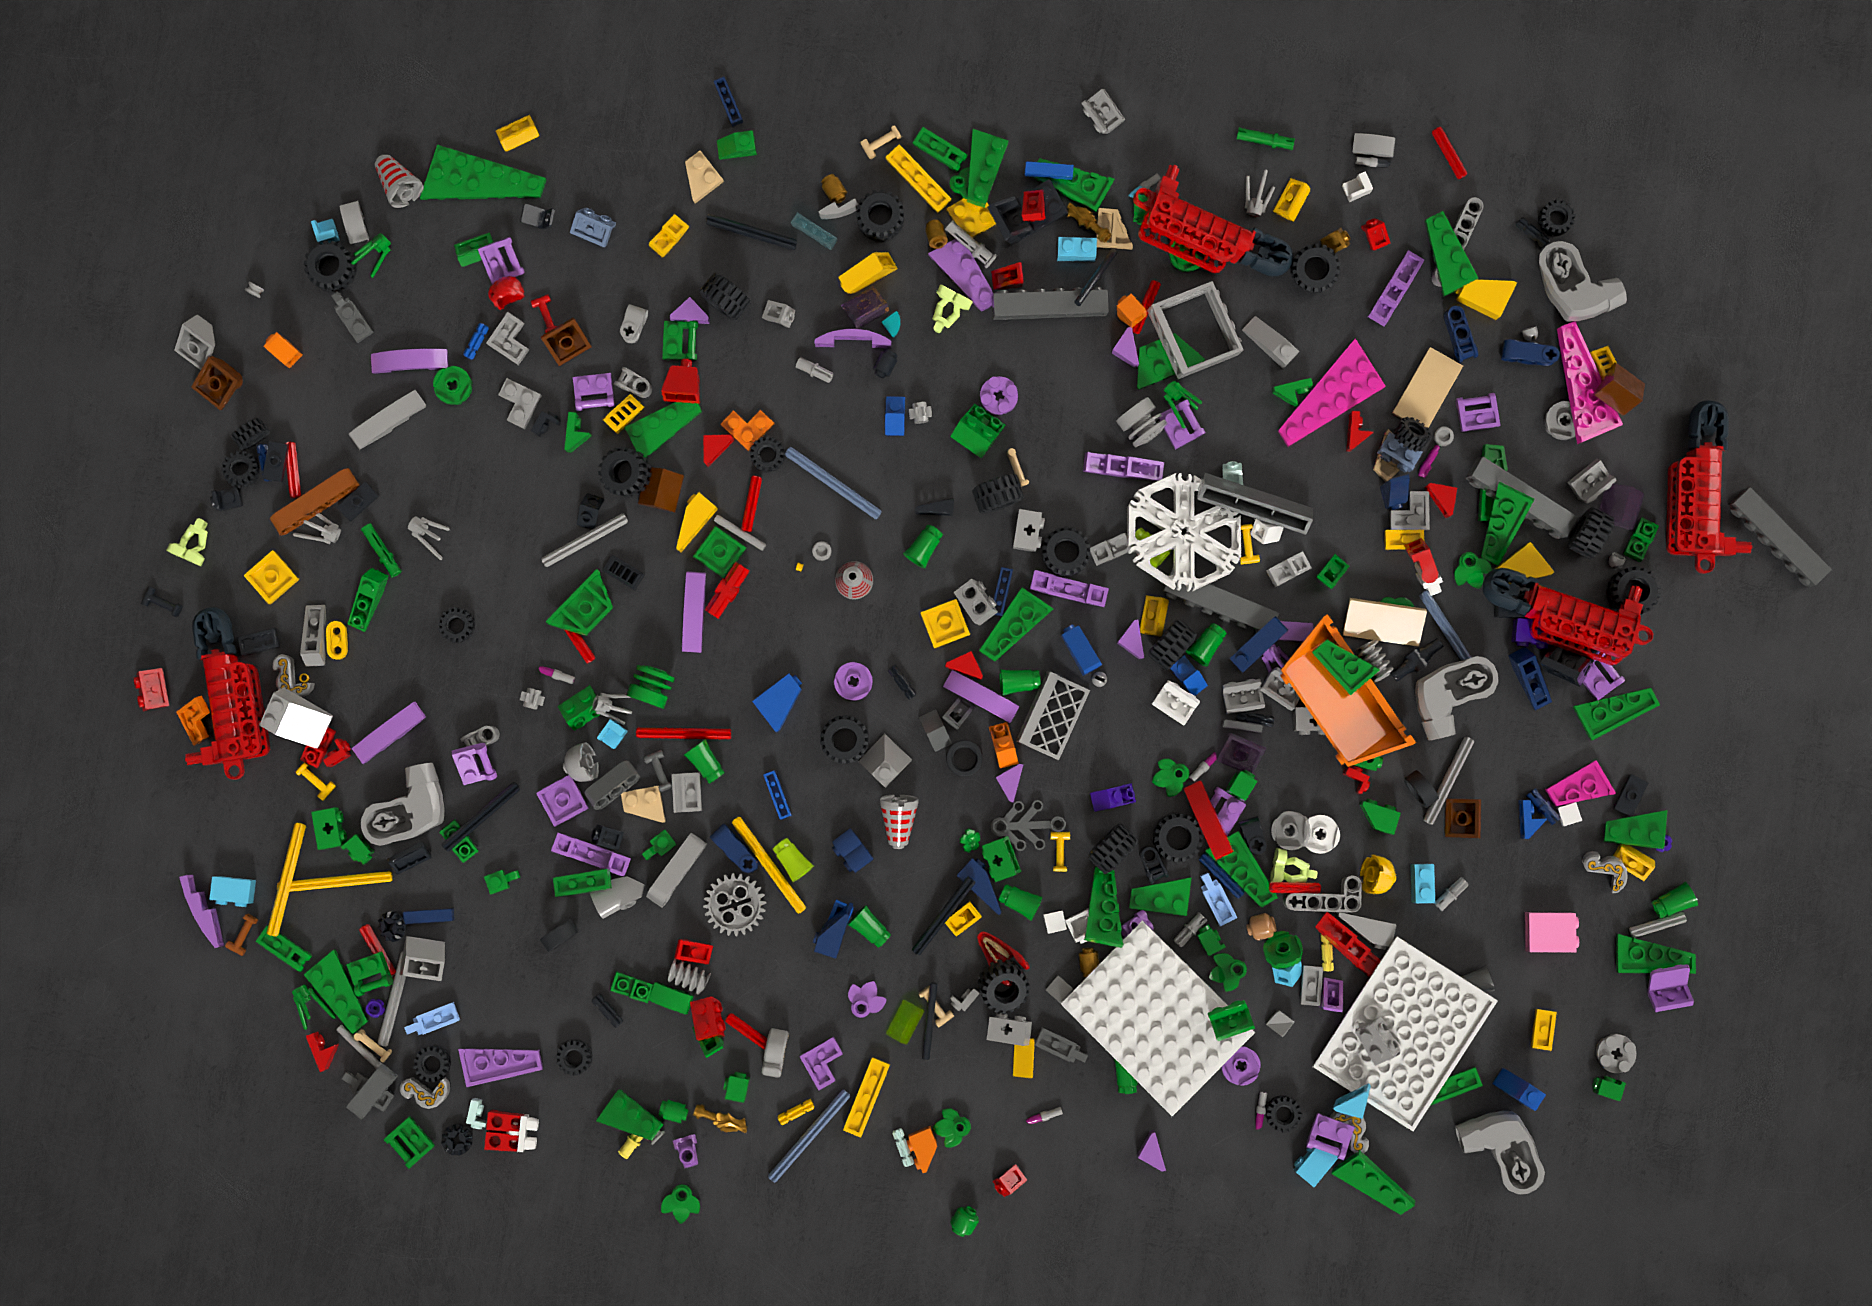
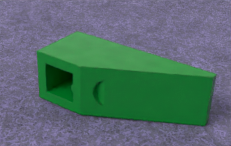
M371 568L362 576L348 625L363 632L367 630L383 595L389 575Z

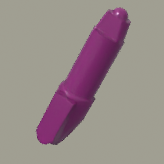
M1439 445L1433 447L1420 466L1418 473L1420 477L1425 478L1431 470V464L1440 449Z

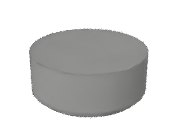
M1440 427L1435 431L1433 438L1437 445L1447 446L1453 441L1454 434L1450 428Z
M820 541L813 546L812 553L817 560L825 561L831 556L832 550L828 543Z

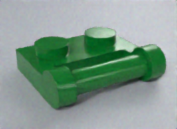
M664 321L663 360H697L695 348L698 322ZM684 329H689L688 353L683 354Z
M382 951L346 964L354 984V993L358 997L370 990L393 984V979ZM381 973V979L363 985L362 979Z
M411 1116L384 1139L406 1162L405 1165L408 1169L436 1146ZM397 1135H399V1137L415 1154L413 1158L395 1139Z

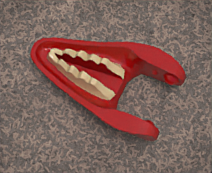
M980 932L978 934L979 945L989 966L991 962L995 964L1000 959L1002 962H1005V959L1009 960L1014 957L1023 969L1028 970L1030 968L1029 963L1019 952L999 938L987 932ZM1009 980L1000 982L1006 986L1013 985V981Z

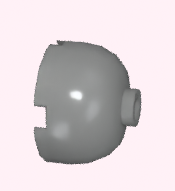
M588 743L577 744L566 752L563 769L575 781L586 782L598 777V762L594 764L592 755H595V752Z

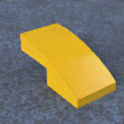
M674 214L662 226V230L649 242V246L661 257H664L680 240L689 226Z

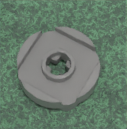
M1561 401L1551 406L1546 412L1544 419L1546 432L1559 440H1568L1575 437L1570 402ZM1563 416H1566V419L1569 420V423H1566L1565 426L1560 422V418H1563Z
M1286 811L1274 820L1271 832L1274 841L1281 848L1297 850L1306 846L1311 829L1306 816L1298 812ZM1291 825L1295 829V833L1292 836L1287 832Z
M1610 1034L1602 1038L1597 1044L1596 1057L1602 1068L1609 1072H1627L1635 1063L1636 1046L1626 1036ZM1618 1048L1621 1055L1614 1059V1055L1611 1052L1612 1050L1616 1051Z

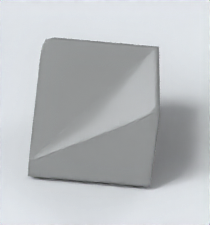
M1277 1009L1266 1025L1284 1037L1294 1021Z

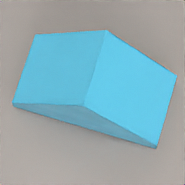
M1368 1083L1336 1099L1333 1109L1336 1112L1363 1119L1371 1088L1370 1084Z

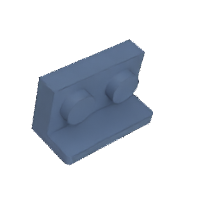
M583 208L576 212L570 233L606 247L616 222H613L608 216H599L594 214L593 210Z
M1389 432L1377 453L1380 454V458L1389 463L1392 461L1397 464L1396 467L1399 470L1411 472L1423 452H1415L1413 449L1408 450L1407 446L1405 448L1403 443L1399 444V439H1395V435Z

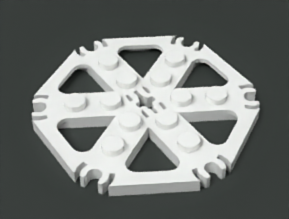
M1175 473L1138 490L1134 495L1138 503L1133 500L1130 501L1127 507V548L1131 547L1128 551L1129 554L1132 552L1138 554L1133 562H1138L1136 564L1138 567L1173 590L1176 588L1179 591L1181 584H1185L1186 590L1189 592L1192 587V591L1229 575L1235 567L1230 564V561L1237 564L1241 557V515L1236 517L1238 515L1237 512L1215 506L1194 516V491H1198L1201 479L1195 475L1192 477L1191 474H1188L1187 481H1184L1181 478V473L1177 477H1175ZM1164 488H1171L1174 492V513L1150 498L1151 494ZM1143 517L1163 531L1139 541L1135 537V519ZM1228 525L1231 528V548L1228 549L1205 533L1220 526ZM1185 528L1187 534L1183 536L1181 530ZM1174 548V573L1171 576H1167L1150 564V559ZM1194 551L1215 564L1216 571L1203 578H1196L1194 576Z

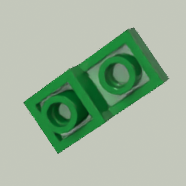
M1641 517L1623 554L1641 562L1644 559L1649 544L1653 542L1659 525Z
M454 819L442 828L439 833L446 840L461 826ZM466 836L452 849L463 863L479 851L469 836Z
M616 971L609 990L648 1003L654 984Z
M655 982L649 1001L679 1013L688 1014L690 1002H692L694 996L679 989H673L662 983Z

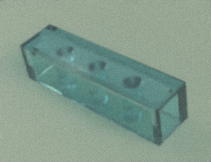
M799 213L791 221L792 226L830 250L838 241L835 236Z

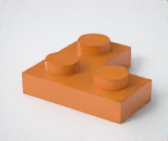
M733 410L721 423V426L749 451L754 442L763 437L775 423L761 410L746 423Z
M202 695L195 697L177 711L193 746L200 744L209 737L201 721L203 717L210 713Z

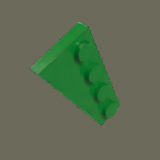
M973 129L967 192L968 203L985 208L1005 154L1008 140Z
M675 402L626 426L625 429L635 449L644 454L643 457L647 458L651 453L660 448L664 442L673 437L682 427H685L698 416L702 410L698 403Z
M1021 588L979 652L995 662L1054 608L1024 588Z
M1652 688L1572 707L1589 739L1594 740L1659 706L1660 703Z
M1616 934L1617 973H1651L1658 968L1664 969L1676 965H1689V974H1696V954Z
M1360 1150L1332 1169L1331 1174L1400 1215L1415 1206L1416 1201Z

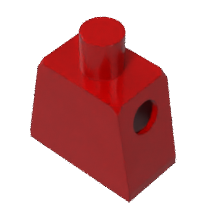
M682 359L680 366L672 365L669 368L661 390L664 401L700 404L698 369L692 367L690 359Z

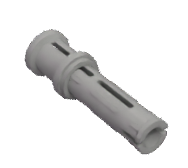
M953 220L945 228L947 232L972 252L973 258H978L985 264L984 267L986 269L998 256L986 249L984 243L979 244Z

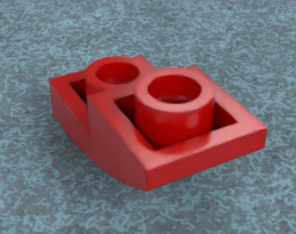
M328 727L319 748L306 745L300 760L318 768L331 745L336 731Z

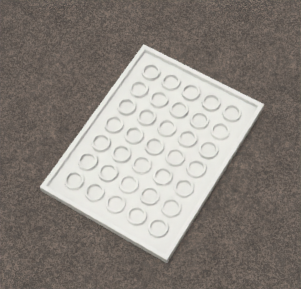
M1141 921L1123 940L1124 946L1122 948L1116 947L1061 1005L1173 1116L1255 1032L1249 1030L1217 1041L1207 1013L1211 1012L1214 1008H1223L1228 1005L1144 921Z
M1396 936L1313 1067L1351 1092L1369 1083L1371 1088L1367 1102L1411 1131H1414L1498 1000ZM1381 1017L1388 1025L1389 1031L1398 1042L1401 1051L1394 1058L1375 1066L1355 1031Z

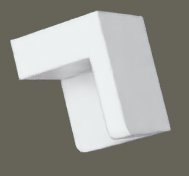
M1366 171L1358 174L1357 178L1342 185L1349 202L1370 194L1373 190Z
M1256 519L1251 536L1262 544L1277 542L1280 540L1283 527Z

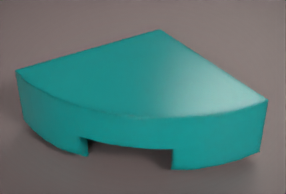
M897 311L882 321L883 326L892 338L898 334L901 324Z

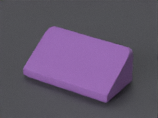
M1280 621L1288 631L1278 641L1303 642L1313 630V623Z

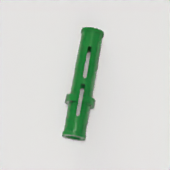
M1239 127L1237 140L1269 145L1274 149L1279 147L1293 150L1295 138L1279 136L1278 133L1269 134Z
M372 524L365 525L361 528V531L380 558L379 562L385 566L391 578L399 575L402 570L393 559L394 555L388 551Z

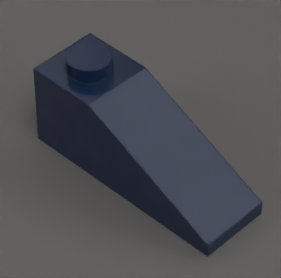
M1409 474L1390 479L1380 486L1386 509L1397 510L1403 508L1402 504L1408 502Z
M1276 616L1273 617L1230 660L1244 672L1278 641L1288 629Z
M1526 647L1508 655L1513 670L1533 709L1537 710L1551 703L1552 700L1536 656Z
M972 858L957 876L963 882L967 877H971L975 881V885L971 890L1000 915L1002 912L988 874L984 870L986 865L978 858L976 860Z
M853 903L847 904L822 926L820 933L816 932L813 943L816 944L814 952L837 958Z

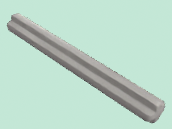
M622 513L541 558L544 566L548 567L623 526L628 523V519Z
M1469 737L1463 738L1437 790L1439 799L1430 805L1423 819L1424 822L1431 825L1434 824L1474 744L1473 739Z
M403 952L400 953L377 1042L380 1046L386 1047L389 1044L406 976L399 975Z

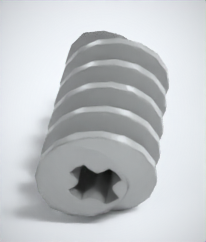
M1372 640L1356 649L1362 650L1358 654L1359 657L1365 656L1363 660L1380 669L1374 675L1377 677L1373 681L1374 683L1391 675L1390 672L1394 669L1393 667H1386L1390 662L1389 660H1382L1386 654H1379L1382 647H1375L1379 642L1378 640Z
M674 959L668 972V981L671 982L675 978V985L682 981V988H686L689 984V991L697 988L696 994H700L706 987L711 973L705 977V970L698 974V967L691 971V964L683 967L684 961L676 964V959Z

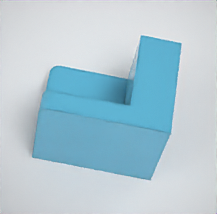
M333 219L317 223L315 220L311 221L317 242L323 244V241L326 240L329 243L331 241H340Z
M610 719L597 739L616 749L628 730Z
M1301 961L1288 968H1272L1275 983L1293 987L1302 975Z

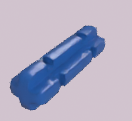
M482 323L478 324L477 332H474L468 343L469 347L463 353L469 359L475 357V351H478L484 339V334L486 335L489 330Z

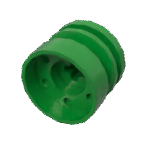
M637 665L636 670L642 671L643 675L633 674V677L638 679L640 683L639 685L630 684L626 696L664 709L668 696L661 693L662 689H672V687L665 685L664 682L667 680L674 683L675 678L667 672L649 665Z

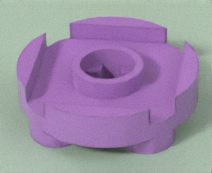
M1000 376L992 377L986 381L980 391V400L984 409L993 415H1002L1012 411L1018 400L1017 387L1008 378ZM1001 391L1004 399L995 400L996 396L994 393Z
M855 662L842 665L834 679L835 689L838 694L846 700L852 701L866 697L873 683L872 675L868 668ZM851 676L859 679L856 687L848 684Z
M1241 1046L1221 1069L1228 1081L1244 1086L1252 1083L1257 1078L1261 1064L1259 1057L1253 1050L1246 1046ZM1239 1060L1246 1063L1243 1071L1236 1069Z

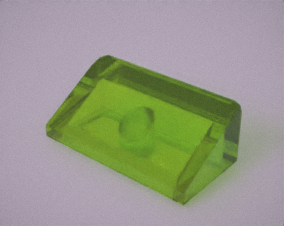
M903 1000L886 1034L900 1043L907 1044L924 1010Z

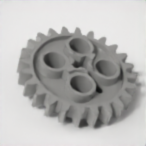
M732 873L731 879L724 875V881L718 878V885L711 884L714 889L713 891H706L710 894V897L704 898V900L709 902V904L703 906V908L709 909L705 916L711 915L712 918L708 922H715L714 929L720 926V933L726 929L728 936L732 931H734L735 936H738L741 930L743 935H745L746 928L753 931L752 924L758 926L757 919H763L760 912H766V910L761 908V905L766 904V901H761V898L765 894H759L762 887L755 888L754 886L757 881L755 880L750 883V876L743 880V874L736 878L735 874ZM738 887H743L746 890L745 897L740 898L737 896L736 890ZM720 893H724L728 897V901L725 904H721L718 901ZM751 898L750 902L737 906L738 910L732 907L719 911L720 907L732 904L733 899L735 902ZM745 905L752 908L750 916H745L742 913V908ZM725 912L733 913L734 919L732 922L725 921Z

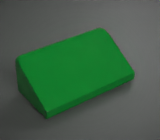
M490 233L454 245L457 259L462 267L482 260L478 248L493 243Z

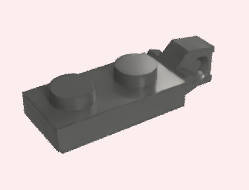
M338 291L331 295L337 303L334 306L336 313L357 343L374 333L355 304L348 297L344 299Z
M1043 1027L1034 1043L1035 1046L1068 1062H1074L1075 1059H1078L1085 1063L1088 1057L1087 1054L1079 1051L1081 1046L1077 1045V1043Z
M349 1071L342 1078V1080L350 1084L348 1088L355 1095L369 1079L363 1074L357 1073L354 1075ZM387 1089L374 1106L385 1112L396 1094Z

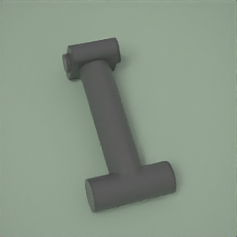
M662 750L644 756L646 764L652 762L660 782L659 791L663 792L672 788V783L667 781L659 760L664 757Z

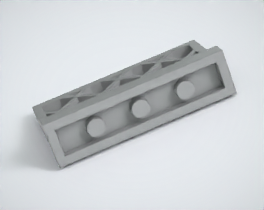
M1046 671L1016 741L1059 760L1090 690L1053 672ZM1057 680L1065 684L1067 691L1059 694L1056 693L1055 685ZM1076 689L1083 691L1081 700L1074 702L1071 691ZM1068 693L1071 703L1062 707L1058 696ZM1055 698L1059 708L1049 712L1047 707L1048 700ZM1073 706L1075 712L1073 717L1066 719L1063 709ZM1060 711L1063 721L1054 724L1050 714ZM1048 716L1051 726L1041 729L1039 724L1040 718ZM1065 723L1067 731L1065 735L1058 737L1055 727ZM1052 728L1055 739L1046 742L1043 731ZM1040 733L1043 743L1039 745L1031 744L1032 736ZM1057 741L1059 749L1056 755L1049 751L1047 744Z

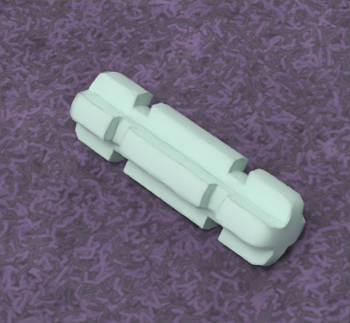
M901 1128L894 1130L892 1134L894 1139L897 1140L896 1145L900 1156L903 1157L904 1166L913 1165L914 1160L910 1156L911 1152L906 1138L903 1137V1130Z

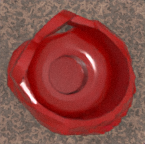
M507 276L496 280L490 286L488 296L493 304L501 310L505 305L523 299L524 289L517 278Z

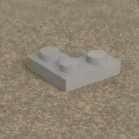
M507 312L486 344L518 366L529 351L528 348L514 339L524 323Z
M506 378L498 394L500 397L515 403L507 421L525 429L542 395Z
M1410 491L1409 510L1390 511V530H1430L1429 491Z

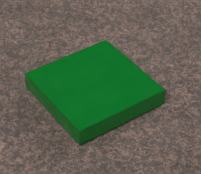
M715 526L693 557L725 579L735 562L739 560L747 548Z

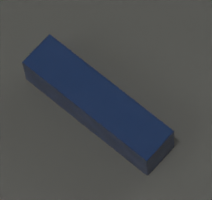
M725 77L714 80V85L732 127L743 123Z
M1001 567L994 597L995 608L998 611L995 614L996 616L1002 617L1013 569Z
M454 908L403 912L405 924L454 921Z

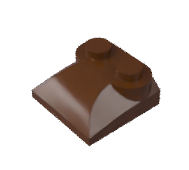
M211 356L206 360L191 387L219 410H223L235 390L242 386L243 379L240 373L225 361Z

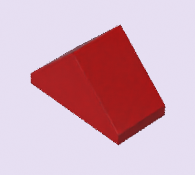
M1021 262L991 271L993 290L1023 287Z
M703 435L704 463L707 467L735 441L731 435Z
M1434 483L1425 486V490L1429 491L1430 497L1444 517L1448 518L1453 515L1457 488Z
M972 651L946 663V668L982 680L983 675Z

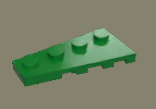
M1041 158L1037 161L1039 163L1059 164ZM1074 167L1072 180L1032 177L1041 183L1050 179L1057 192L1095 213L1115 180L1114 178L1103 177L1096 173L1081 171Z
M1442 211L1426 219L1425 225L1444 297L1476 281L1478 276L1444 212Z
M1484 444L1482 457L1508 471L1504 446ZM1480 488L1478 521L1489 522L1495 499L1485 494L1486 491Z
M1499 482L1481 555L1482 558L1499 566L1534 502V498Z
M1239 831L1228 836L1234 852L1216 860L1210 847L1204 850L1261 908L1278 898L1276 893L1269 891V882Z
M1098 867L1094 869L1084 940L1122 948L1124 944L1121 936L1122 928L1119 920V904H1117L1114 870L1104 874Z
M333 950L307 971L304 976L348 1030L354 1034L369 1020L354 993V988L351 982H349L336 950Z

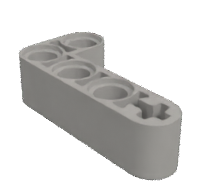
M690 833L649 889L647 898L663 908L707 843L693 833Z
M1345 876L1341 881V894L1288 893L1283 898V904L1287 909L1294 911L1356 912L1361 907V880L1357 876ZM1353 878L1356 885L1353 889H1349L1347 881ZM1294 896V899L1302 900L1303 904L1294 903L1292 907V904L1289 903V900H1291ZM1310 897H1315L1317 900V904L1314 907H1309L1308 905ZM1331 897L1336 900V905L1333 908H1329L1327 905V901ZM1353 898L1355 906L1349 909L1346 904L1347 900Z

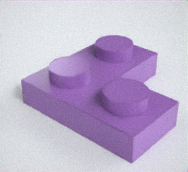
M834 1037L800 1056L818 1090L836 1081L827 1063L841 1056L843 1052Z

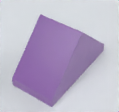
M690 297L670 315L671 321H696L698 324H710L709 317Z
M1128 327L1112 350V354L1133 368H1136L1139 365L1133 331L1131 327Z
M1134 620L1117 644L1136 658L1143 659L1144 653L1139 621Z
M1018 764L996 777L1010 802H1013L1023 768L1022 764Z
M1323 978L1321 1004L1319 1006L1321 1009L1336 1012L1343 1011L1342 980Z
M1152 1130L1147 1135L1137 1157L1163 1172L1166 1171L1155 1131Z

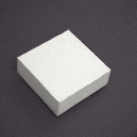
M1576 802L1556 808L1558 815L1561 817L1562 826L1582 821Z
M1062 910L1043 914L1048 934L1067 930Z

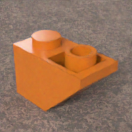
M1132 293L1129 296H1123L1117 303L1118 318L1131 328L1147 316L1146 309Z
M277 332L270 335L265 341L264 347L288 368H291L303 355Z
M1008 723L990 726L989 730L999 767L1004 768L1019 764Z
M930 1126L909 1134V1140L906 1141L910 1152L914 1151L916 1155L914 1159L917 1170L921 1169L922 1173L927 1172L937 1148V1142Z

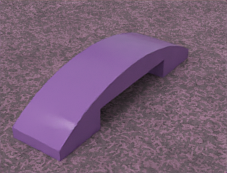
M861 329L832 331L815 339V347H835V340H872V348H891V340L875 332Z
M407 349L371 354L372 373L447 368L448 350Z
M1034 570L1030 589L1100 607L1105 606L1109 588L1086 584Z
M953 670L943 686L1008 723H1011L1019 708L1018 705Z
M557 833L551 849L555 853L599 868L610 869V872L623 877L631 858L561 833Z

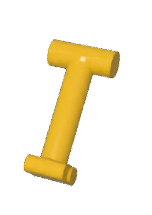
M1252 524L1241 525L1245 556L1240 557L1241 565L1260 562L1259 555H1253L1250 529L1253 528Z
M303 763L295 773L297 775L302 774L321 791L317 796L323 801L336 785L331 781L325 785L307 769L308 765Z
M1051 832V839L1056 840V866L1053 867V871L1066 872L1067 867L1064 866V840H1070V832Z

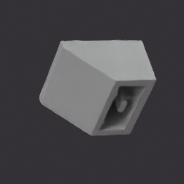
M406 936L399 975L441 981L445 963V942Z

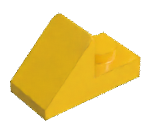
M967 902L951 915L945 924L955 936H958L982 916L971 902Z

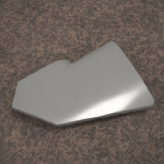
M625 876L612 879V889L589 893L599 915L604 919L620 909L625 910L635 905L636 900L643 895L645 884Z

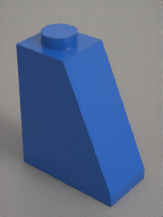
M1071 625L1063 630L1064 634L1061 637L1083 676L1102 665L1079 625L1077 627Z
M787 674L752 701L775 732L780 731L802 690L800 688L802 683L796 675L791 676Z
M1504 1068L1501 1069L1492 1083L1534 1111L1537 1110L1546 1094Z

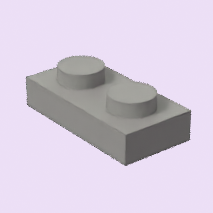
M1303 965L1301 1005L1320 1006L1323 967Z

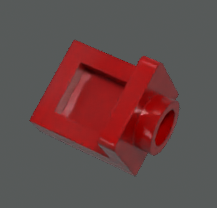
M1352 765L1351 768H1345L1343 775L1359 781L1360 783L1355 793L1362 794L1370 786L1368 781L1370 776L1363 774L1361 768Z

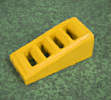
M1608 346L1590 352L1602 380L1607 374L1605 371L1610 370L1614 362H1616ZM1606 354L1607 357L1599 360L1598 357ZM1609 362V364L1602 366L1603 363Z
M630 394L603 421L619 434L638 415L644 406ZM629 401L637 407L635 410L627 404ZM626 407L631 414H626L622 409ZM619 412L625 417L624 420L617 415ZM613 418L620 423L618 426L612 421Z

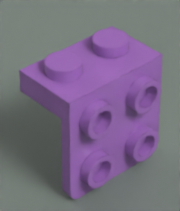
M1676 965L1664 969L1658 968L1650 973L1647 994L1655 1012L1693 1005L1694 1000L1687 986L1690 972L1689 965Z

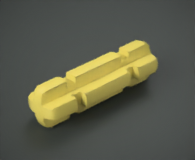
M1321 934V942H1323L1321 945L1322 960H1324V963H1322L1323 971H1333L1332 944Z

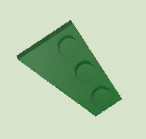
M1668 810L1607 821L1605 824L1604 842L1664 849Z
M1192 877L1132 888L1129 908L1187 916Z
M618 1089L596 1120L597 1122L648 1140H653L663 1126V1123L620 1089Z

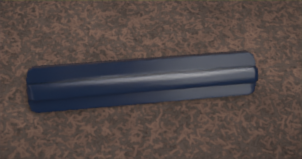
M1203 853L1199 857V861L1236 898L1239 899L1243 896L1245 891L1207 853Z

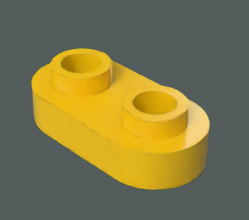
M338 621L329 623L326 628L327 653L332 659H343L348 653L347 628ZM336 628H340L338 635L335 634ZM337 647L341 648V652L339 654H337L335 651Z

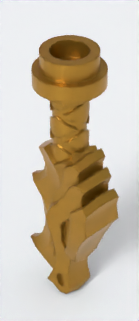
M1072 203L1068 204L1067 209L1069 213L1067 217H1074L1078 221L1079 227L1084 225L1086 229H1092L1098 234L1097 239L1104 243L1111 238L1110 230L1108 228L1102 229L1098 226L1097 220L1091 211L1087 208L1075 207Z
M702 1104L701 1106L696 1105L693 1116H696L697 1119L702 1117L714 1121L713 1124L726 1133L737 1132L738 1130L747 1133L748 1126H746L745 1118L737 1120L729 1112L727 1114H722L721 1112L715 1114L705 1110Z

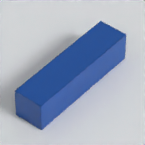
M1026 162L1025 176L1072 180L1074 165Z
M776 771L764 774L763 776L779 819L792 816Z

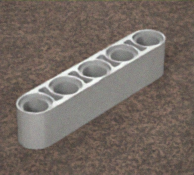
M1476 197L1469 199L1463 206L1453 228L1455 235L1461 241L1463 250L1483 210V202ZM1469 205H1475L1477 212L1471 211ZM1461 222H1467L1469 224V229L1463 228L1461 226ZM1436 266L1431 279L1434 285L1441 287Z

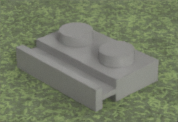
M700 772L672 774L674 813L702 811Z

